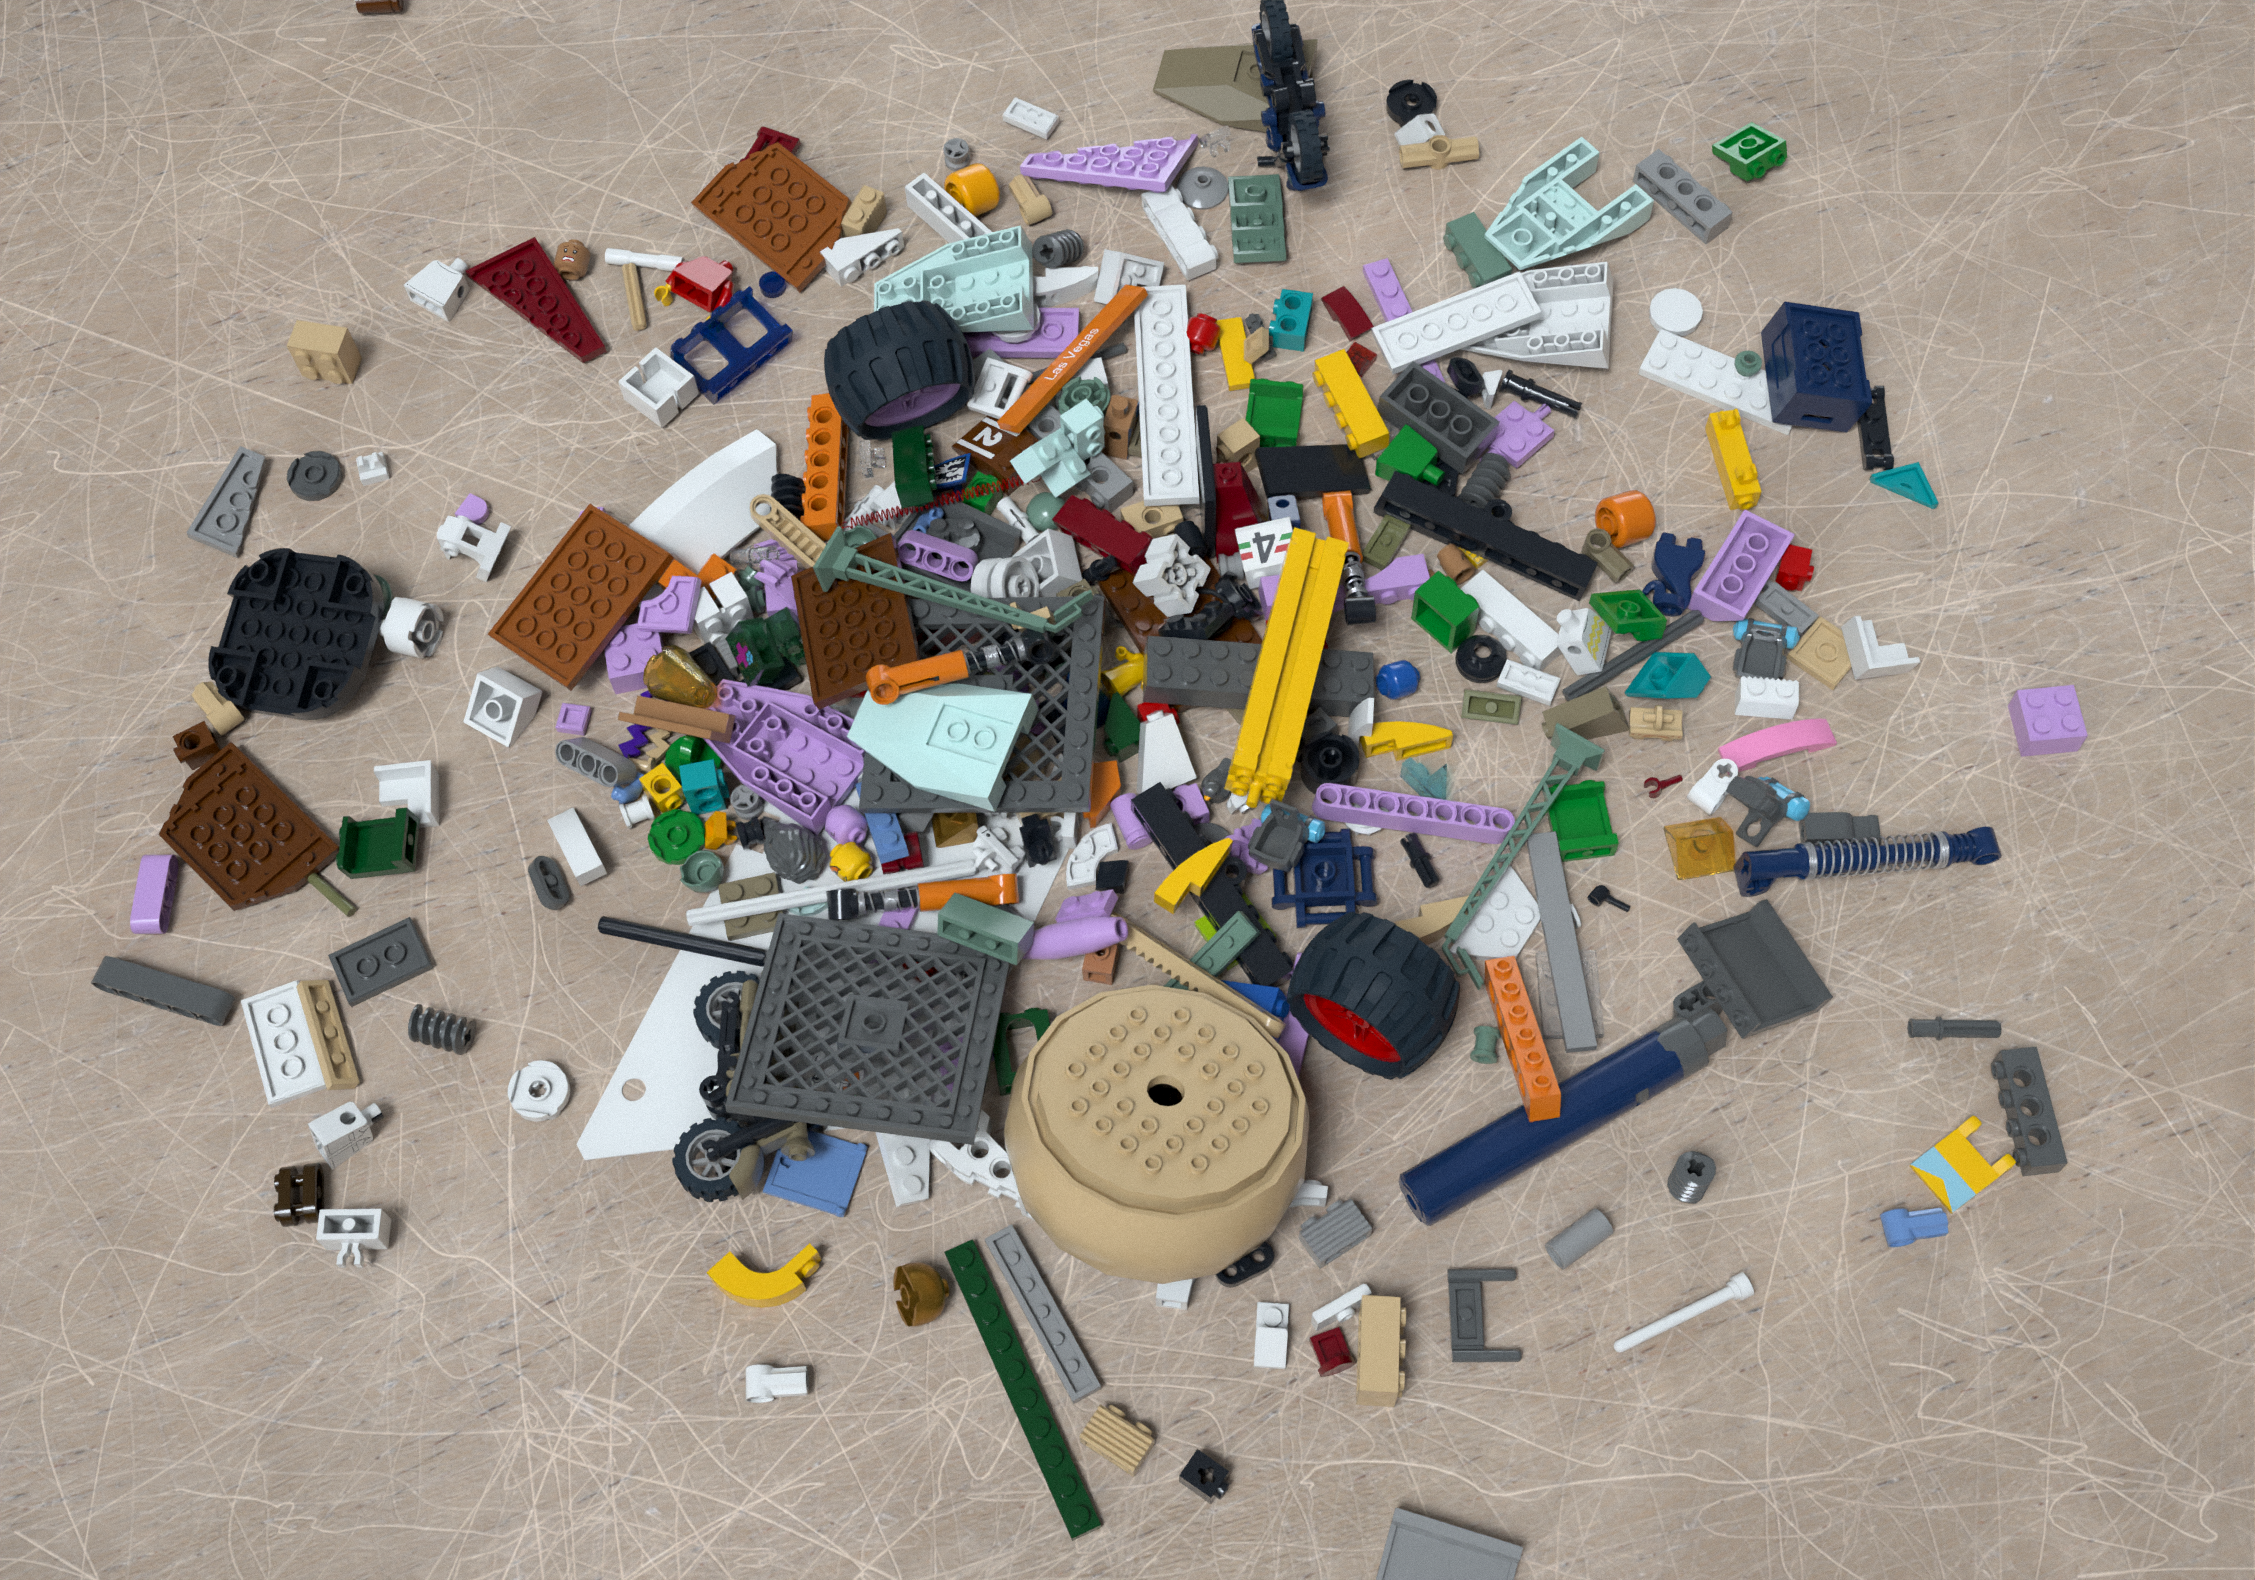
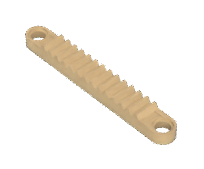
M757 495L750 502V515L754 522L765 530L771 539L776 540L779 546L784 547L788 554H792L798 562H801L805 569L814 566L826 544L770 495ZM759 504H768L772 509L771 512L765 516L759 515L756 512V507Z
M1114 911L1111 912L1110 917H1122L1128 927V936L1124 941L1119 942L1120 944L1136 952V955L1144 957L1145 961L1153 963L1154 967L1162 969L1163 973L1171 975L1172 979L1180 981L1181 985L1189 987L1190 991L1206 993L1253 1017L1269 1035L1279 1038L1286 1026L1282 1020Z

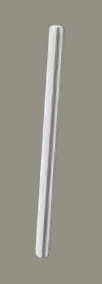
M969 859L696 908L686 912L687 922L689 926L827 902L826 891L855 888L856 892L863 891L864 894L866 891L878 893L879 890L883 892L884 889L916 886L917 883L972 876L976 874V867L974 866V860Z

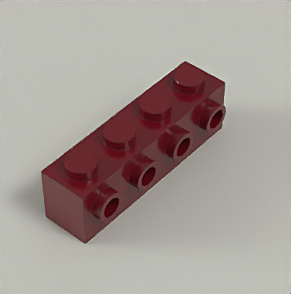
M1071 495L1052 519L1061 533L1072 536L1075 542L1103 558L1109 555L1114 556V561L1118 563V567L1133 576H1136L1140 565L1148 564L1145 554L1153 538L1144 531L1138 533L1125 520L1117 521L1108 510H1098L1087 498L1081 500Z

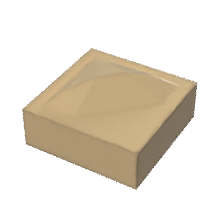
M1260 327L1244 340V360L1250 364L1269 350V330L1264 327Z

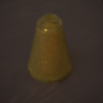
M676 645L665 646L661 648L663 651L657 656L653 654L649 658L644 668L643 681L649 690L648 692L653 697L702 709L710 707L715 702L718 693L716 685L685 649Z

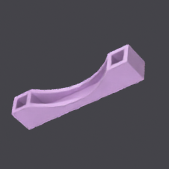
M1424 554L1398 557L1384 570L1365 579L1366 584L1364 588L1367 589L1368 595L1374 596L1375 604H1392L1406 599L1414 600L1415 591L1430 578ZM1279 575L1260 577L1258 593L1265 620H1268ZM1343 585L1338 586L1332 612L1344 609V597H1346Z

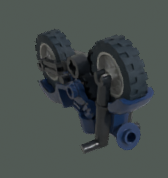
M1261 0L1259 12L1261 23L1252 26V40L1256 63L1260 73L1262 95L1266 97L1269 108L1261 111L1263 127H1267L1266 144L1270 150L1277 153L1274 156H1257L1258 167L1285 166L1288 175L1286 187L1290 190L1303 191L1305 189L1321 187L1328 181V174L1322 159L1330 151L1327 143L1328 135L1319 136L1318 130L1319 120L1321 117H1325L1326 114L1323 101L1318 102L1316 100L1314 79H1309L1300 28L1296 23L1289 24V15L1286 12L1287 7L1284 0Z

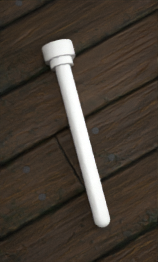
M1741 1272L1731 1277L1730 1282L1726 1283L1725 1288L1615 1341L1614 1349L1620 1353L1732 1298L1743 1301L1754 1295L1753 1287L1747 1276Z

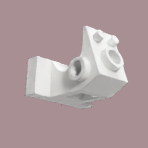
M459 515L457 518L447 516L444 525H441L438 529L437 540L446 559H450L451 556L456 557L458 553L475 559L480 564L476 578L487 582L511 526L501 522L496 533L474 524L465 516ZM463 535H471L480 539L477 547L462 541Z

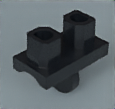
M1038 814L1023 817L1021 819L1022 827H1019L1029 868L1034 867L1036 864L1046 865L1048 862L1056 860L1048 820L1040 821Z

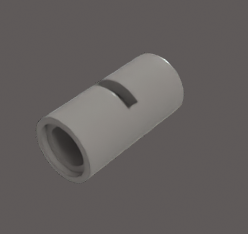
M1594 1208L1574 1222L1571 1227L1566 1228L1545 1243V1249L1554 1263L1564 1270L1611 1236L1613 1228L1603 1213Z

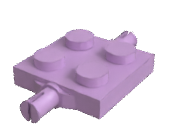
M1513 401L1494 417L1500 423L1496 438L1488 446L1489 451L1487 453H1496L1503 456L1508 463L1517 469L1554 437V430L1542 421L1544 417L1551 413L1550 407L1542 404L1533 413Z

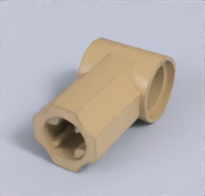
M1022 174L1015 176L1009 183V190L1019 205L1024 222L1029 226L1052 216V209L1048 199L1044 194H1039L1029 176Z
M212 681L201 682L191 694L194 701L207 714L206 718L221 736L245 720L234 704L218 693V689Z

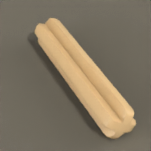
M634 263L624 264L622 272L631 324L635 331L644 330L647 324L637 268Z

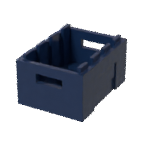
M1786 301L1777 310L1761 331L1773 423L1847 433L1873 402L1870 382L1866 378L1860 338L1862 336L1859 312ZM1804 414H1811V415L1825 416V417H1830V419L1810 417V416H1803V415H1804Z

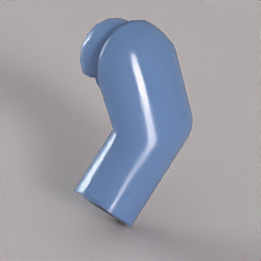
M936 506L933 509L930 508L929 513L922 514L918 518L913 530L926 534L927 529L930 527V522L937 518L943 519L944 511Z

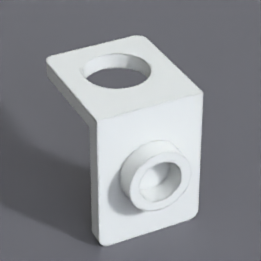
M1435 114L1417 115L1394 134L1399 145L1424 143L1433 136H1445ZM1428 121L1434 125L1436 132L1429 127Z

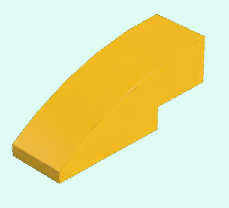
M1393 721L1373 723L1371 737L1360 736L1359 740L1365 758L1393 752L1395 760L1400 761L1451 748L1453 734L1451 730L1434 725Z
M1225 838L1213 843L1181 863L1155 891L1154 903L1174 915L1190 891L1200 897L1232 851L1233 840Z

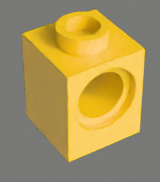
M663 763L639 778L644 792L661 813L679 808L683 801L686 800L682 786ZM664 788H670V790L664 794L659 793Z

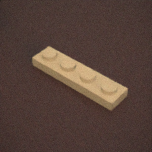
M300 981L296 988L327 1090L355 1089L360 1082L329 981Z

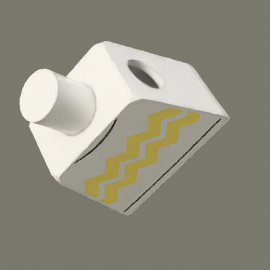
M1589 608L1573 611L1570 609L1562 610L1557 615V622L1561 625L1557 645L1577 675L1601 672L1612 629Z

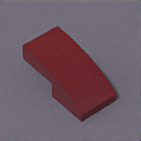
M1345 286L1321 298L1333 322L1338 321L1349 341L1370 331L1374 327L1363 308Z

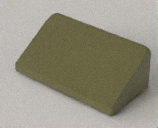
M1464 689L1461 718L1518 725L1522 697L1520 695Z

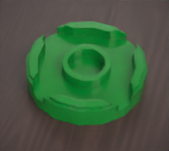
M673 809L662 813L654 819L647 839L652 853L659 861L669 865H682L688 856L696 851L703 850L705 846V829L702 821L694 813Z

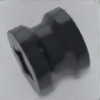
M758 816L752 817L746 823L741 821L735 823L743 850L749 849L755 843L764 844L765 838Z

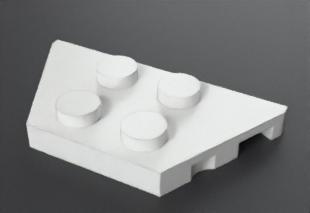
M1511 865L1455 944H1453L1450 949L1453 958H1458L1456 949L1459 946L1461 949H1465L1469 956L1476 957V960L1485 961L1508 956H1515V959H1517L1541 921L1538 904Z

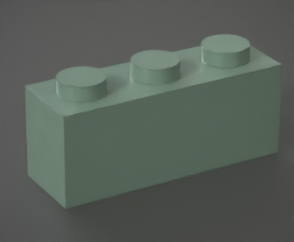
M1475 212L1446 223L1445 235L1443 236L1446 248L1452 250L1456 256L1458 266L1466 271L1473 288L1512 274V268L1503 254L1484 238L1487 230Z
M954 893L938 913L937 935L1018 965L1033 944L1034 922Z

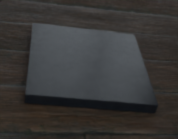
M1206 405L1196 406V454L1202 537L1208 549L1206 555L1209 559H1213L1216 545V494L1208 408Z

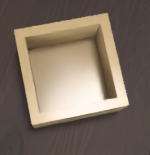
M297 320L287 343V348L303 377L311 380H329L336 384H353L362 357L348 328Z

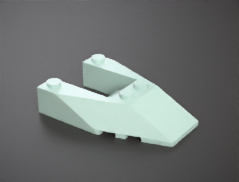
M1580 137L1524 177L1522 184L1516 193L1512 194L1507 206L1498 214L1485 233L1484 238L1519 270H1523L1632 233L1650 220L1654 199L1635 184L1601 210L1597 211L1572 189L1596 172L1600 153L1583 137Z

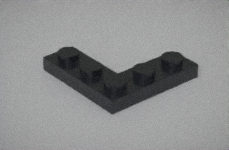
M710 642L685 655L686 660L709 695H711L723 679L735 681ZM783 656L739 682L786 690L801 680L786 656Z

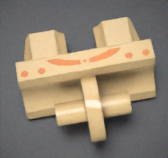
M1655 705L1654 709L1630 707L1629 737L1633 739L1661 738L1662 741L1682 739V710L1662 709V705Z

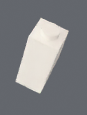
M1159 710L1147 715L1148 720L1140 723L1137 795L1159 782L1162 783L1165 789H1171L1197 778L1173 714L1163 713V710Z

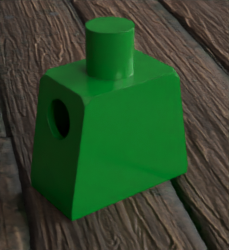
M1405 424L1377 459L1375 475L1390 481L1394 471H1397L1401 474H1408L1421 483L1427 480L1433 485L1438 486L1443 480L1445 472L1436 467L1438 450L1410 426Z

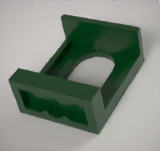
M1029 1008L1024 1013L1013 1015L1007 1012L1000 1013L993 1048L1000 1096L1011 1094L1012 1083L1016 1072L1011 1071L1006 1031L1034 1026L1038 1042L1050 1026L1047 1009Z

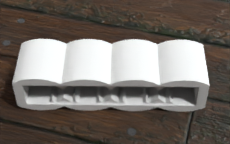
M1170 184L1166 192L1155 193L1148 191L1141 194L1142 208L1146 216L1154 225L1159 237L1177 262L1184 277L1189 281L1215 270L1216 260L1218 259L1217 250L1214 245H1209L1206 241V234L1202 226H1197L1194 222V214L1190 207L1186 208L1183 204L1180 191L1174 189Z

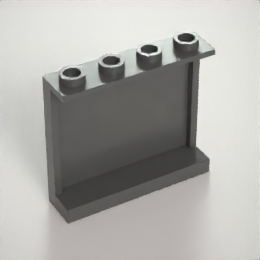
M934 490V491H933V494H934V499H935L936 503H937V495L940 497L941 502H942V494H943V493H941V492H939V491H937V490ZM949 496V505L946 504L943 497L944 506H942L938 498V505L944 511L943 520L969 518L974 522V527L980 534V548L977 553L978 564L988 558L1004 559L1012 557L1018 550L1020 529L960 501L957 503L954 498V503L952 504ZM928 503V510L925 505L923 506V512L920 507H918V513L914 510L913 514L908 517L894 534L897 544L904 533L913 530L918 518L922 514L929 513L930 503ZM905 543L909 550H916L914 545ZM900 561L901 567L904 570L971 592L972 576L967 581H956ZM965 562L959 564L962 568H969Z
M1767 899L1759 901L1749 912L1700 928L1694 922L1677 938L1742 1039L1817 1013L1833 998Z

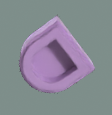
M470 493L455 512L456 518L459 515L465 516L474 524L479 525L488 518L489 509L483 499Z

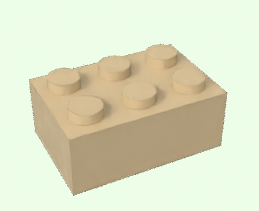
M1362 1295L1358 1319L1356 1405L1394 1407L1396 1399L1402 1398L1405 1371H1399V1366H1403V1359H1405V1339H1400V1335H1403L1404 1327L1406 1326V1308L1400 1307L1401 1297Z

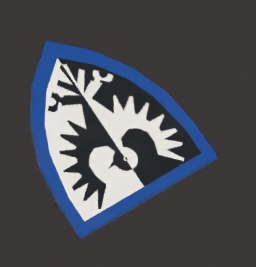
M971 453L957 456L935 465L937 491L943 492L952 489L956 498L957 490L962 495V489H964L962 483L967 482ZM958 493V499H959V501H962V500H961V497H960V495H959V493Z

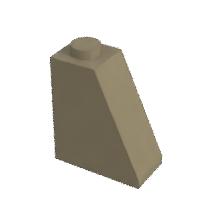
M1607 686L1542 712L1545 722L1542 723V728L1548 739L1552 738L1557 723L1587 740L1629 730L1623 707Z

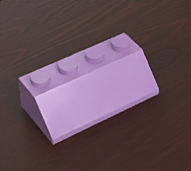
M1744 510L1694 590L1688 609L1699 610L1702 616L1711 621H1743L1795 534Z

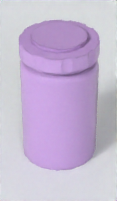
M1126 793L1115 798L1111 802L1110 808L1128 848L1136 850L1150 844L1152 839L1131 811V799L1137 795L1135 793Z

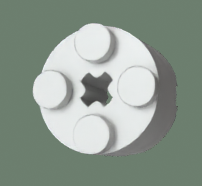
M395 597L392 600L386 619L381 622L379 634L384 636L385 644L392 652L417 658L430 657L435 653L442 639L443 631L439 630V621L444 622L443 613L435 604Z

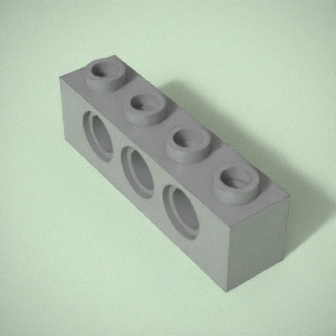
M1657 149L1636 165L1633 182L1704 244H1708L1728 229L1732 216V211L1729 207L1714 197L1706 187L1700 185L1692 178L1689 172L1684 171L1670 156L1665 155L1660 149Z

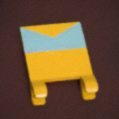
M1971 1116L1956 1130L1909 1165L1951 1214L2000 1176L2008 1172L2016 1163L2010 1154H2006L1993 1166H1990L1966 1139L1975 1133L1982 1124L1976 1116Z

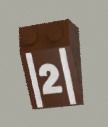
M987 415L952 445V449L960 456L971 453L970 464L976 470L985 475L996 477L1001 484L1002 479H1004L1007 484V478L1012 483V477H1014L1017 482V475H1019L1010 460L1039 440L1026 429H1023L1021 433L1000 429L997 423L999 419ZM1019 477V487H1017L1015 480L1013 478L1014 489H1012V486L1008 480L1009 490H1007L1006 485L1003 481V492L1007 496L1011 495L1017 488H1019L1022 485Z

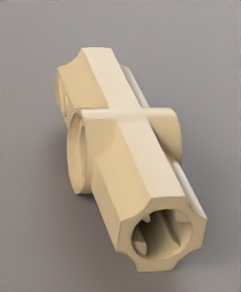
M1436 135L1430 138L1429 142L1399 146V161L1402 168L1428 165L1433 169L1440 170L1447 167L1450 162L1479 159V143L1475 136L1449 139L1444 135Z

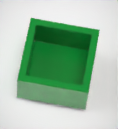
M1437 571L1415 591L1411 619L1452 654L1465 639L1475 633L1480 606L1472 595L1465 594L1458 588L1456 582L1451 577L1444 576L1440 571Z

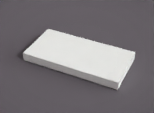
M299 980L241 1000L268 1105L271 1108L326 1089L296 988L300 983Z

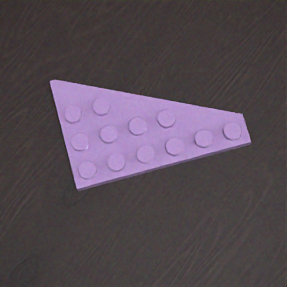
M1191 134L1190 139L1177 141L1173 137L1134 141V146L1119 148L1116 146V143L1105 146L1077 148L1078 153L1064 155L1060 153V150L1029 154L1020 165V172L1022 175L1033 179L1047 178L1058 182L1074 181L1080 184H1100L1104 187H1126L1129 190L1145 189L1155 193L1166 192L1198 145V134Z

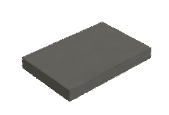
M411 917L328 955L351 1007L434 969Z

